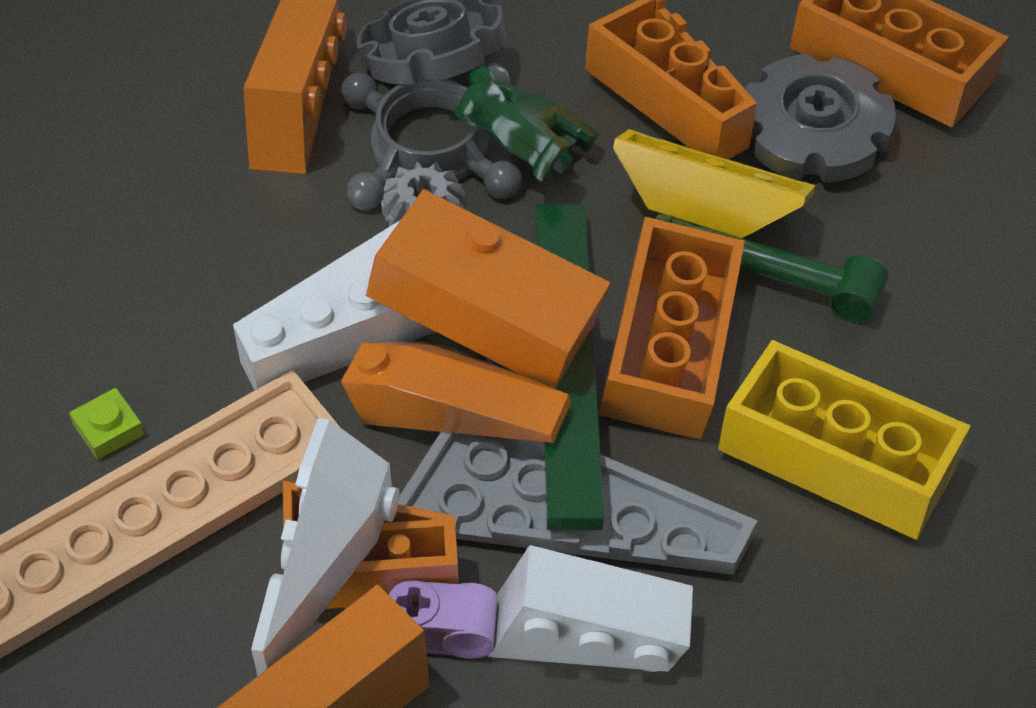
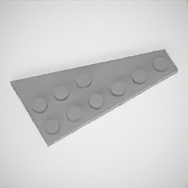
M441 432L400 494L398 504L454 515L456 539L528 548L529 545L561 553L734 575L755 535L758 521L600 454L604 509L603 530H547L543 442Z

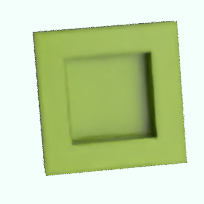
M117 388L69 412L73 426L97 460L145 435L140 420Z

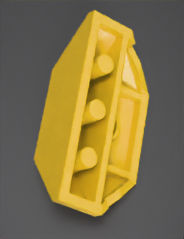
M630 129L615 138L613 145L615 153L648 209L662 213L665 216L673 215L672 218L695 223L740 238L802 207L813 196L816 187L813 184L757 169Z

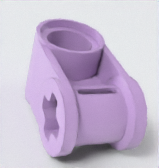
M407 580L397 584L390 591L389 596L424 630L426 653L454 655L467 659L481 658L492 653L495 641L497 595L491 588L476 583L447 584ZM412 595H417V605H412Z

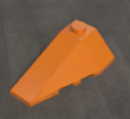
M401 340L362 342L341 380L361 423L366 425L553 443L571 404L569 394L440 343Z

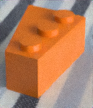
M283 480V529L286 520L298 522L299 503L302 493L301 488H297L295 482ZM398 504L393 521H384L377 543L325 609L347 608L377 584L388 595L397 584L407 580L459 584L454 515ZM412 595V603L417 602V595Z

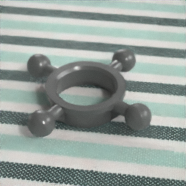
M498 63L483 64L492 72L495 80L510 84L509 73L502 65ZM354 73L344 80L341 87V96L344 103L354 110L369 108L376 112V120L371 130V148L379 167L373 173L360 172L350 179L347 185V197L355 208L364 211L377 208L383 200V189L386 179L395 178L398 167L412 170L417 161L422 168H429L438 162L442 172L454 170L455 177L458 180L474 173L484 179V185L488 193L501 200L510 199L517 195L522 187L523 177L515 164L509 161L493 163L485 158L490 146V132L480 127L470 126V133L461 142L436 151L412 150L397 144L390 138L388 134L390 128L402 115L425 107H439L455 111V108L459 106L462 96L469 87L449 79L439 81L428 79L415 84H399L382 95L378 92L375 80L365 73Z

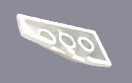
M317 419L300 465L295 484L297 488L302 489L298 522L286 520L281 539L284 541L281 552V568L285 571L283 575L275 573L270 578L251 648L257 676L297 646L377 543L384 521L392 522L397 511L399 488L392 487L390 463L328 419Z

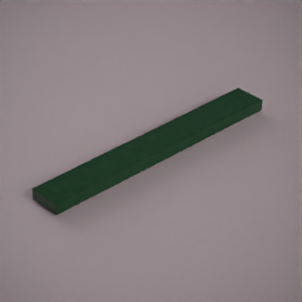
M536 204V245L589 271L585 205ZM592 327L556 387L557 390L569 394L571 404L554 442H543L547 530H603L604 509Z

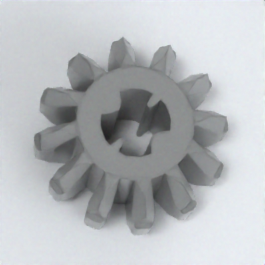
M418 161L412 170L398 167L395 178L386 179L383 189V200L381 201L382 214L385 216V221L389 222V227L402 219L423 189L463 208V205H465V192L462 189V184L458 183L454 170L442 172L438 162L429 168H422Z

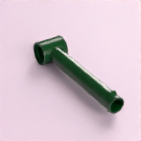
M658 214L656 217L657 220L745 241L740 263L741 270L830 296L829 306L832 312L850 323H866L873 318L889 275L886 267L880 261L869 256H851L845 261L843 268L706 227L695 226L689 222L672 218L673 215L665 216Z

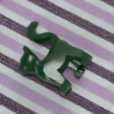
M483 64L468 71V81L471 86L466 90L459 106L454 111V114L459 119L465 121L468 126L488 130L496 142L505 150L533 167V175L541 182L551 179L554 174L551 171L552 167L561 174L570 172L573 167L571 164L573 157L569 155L572 148L578 146L583 151L588 152L600 135L591 126L586 125L578 117L563 109L543 94L527 95L510 84L495 80L492 72Z

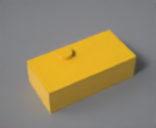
M771 340L726 407L718 450L917 540L957 469L971 425Z

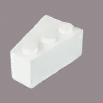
M529 545L497 594L494 649L492 653L488 654V657L641 669L650 672H669L690 647L693 586Z

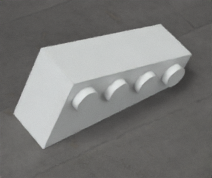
M399 221L233 324L240 362L254 391L292 369L304 383L351 364L362 342L413 341L436 332L365 296L375 254Z

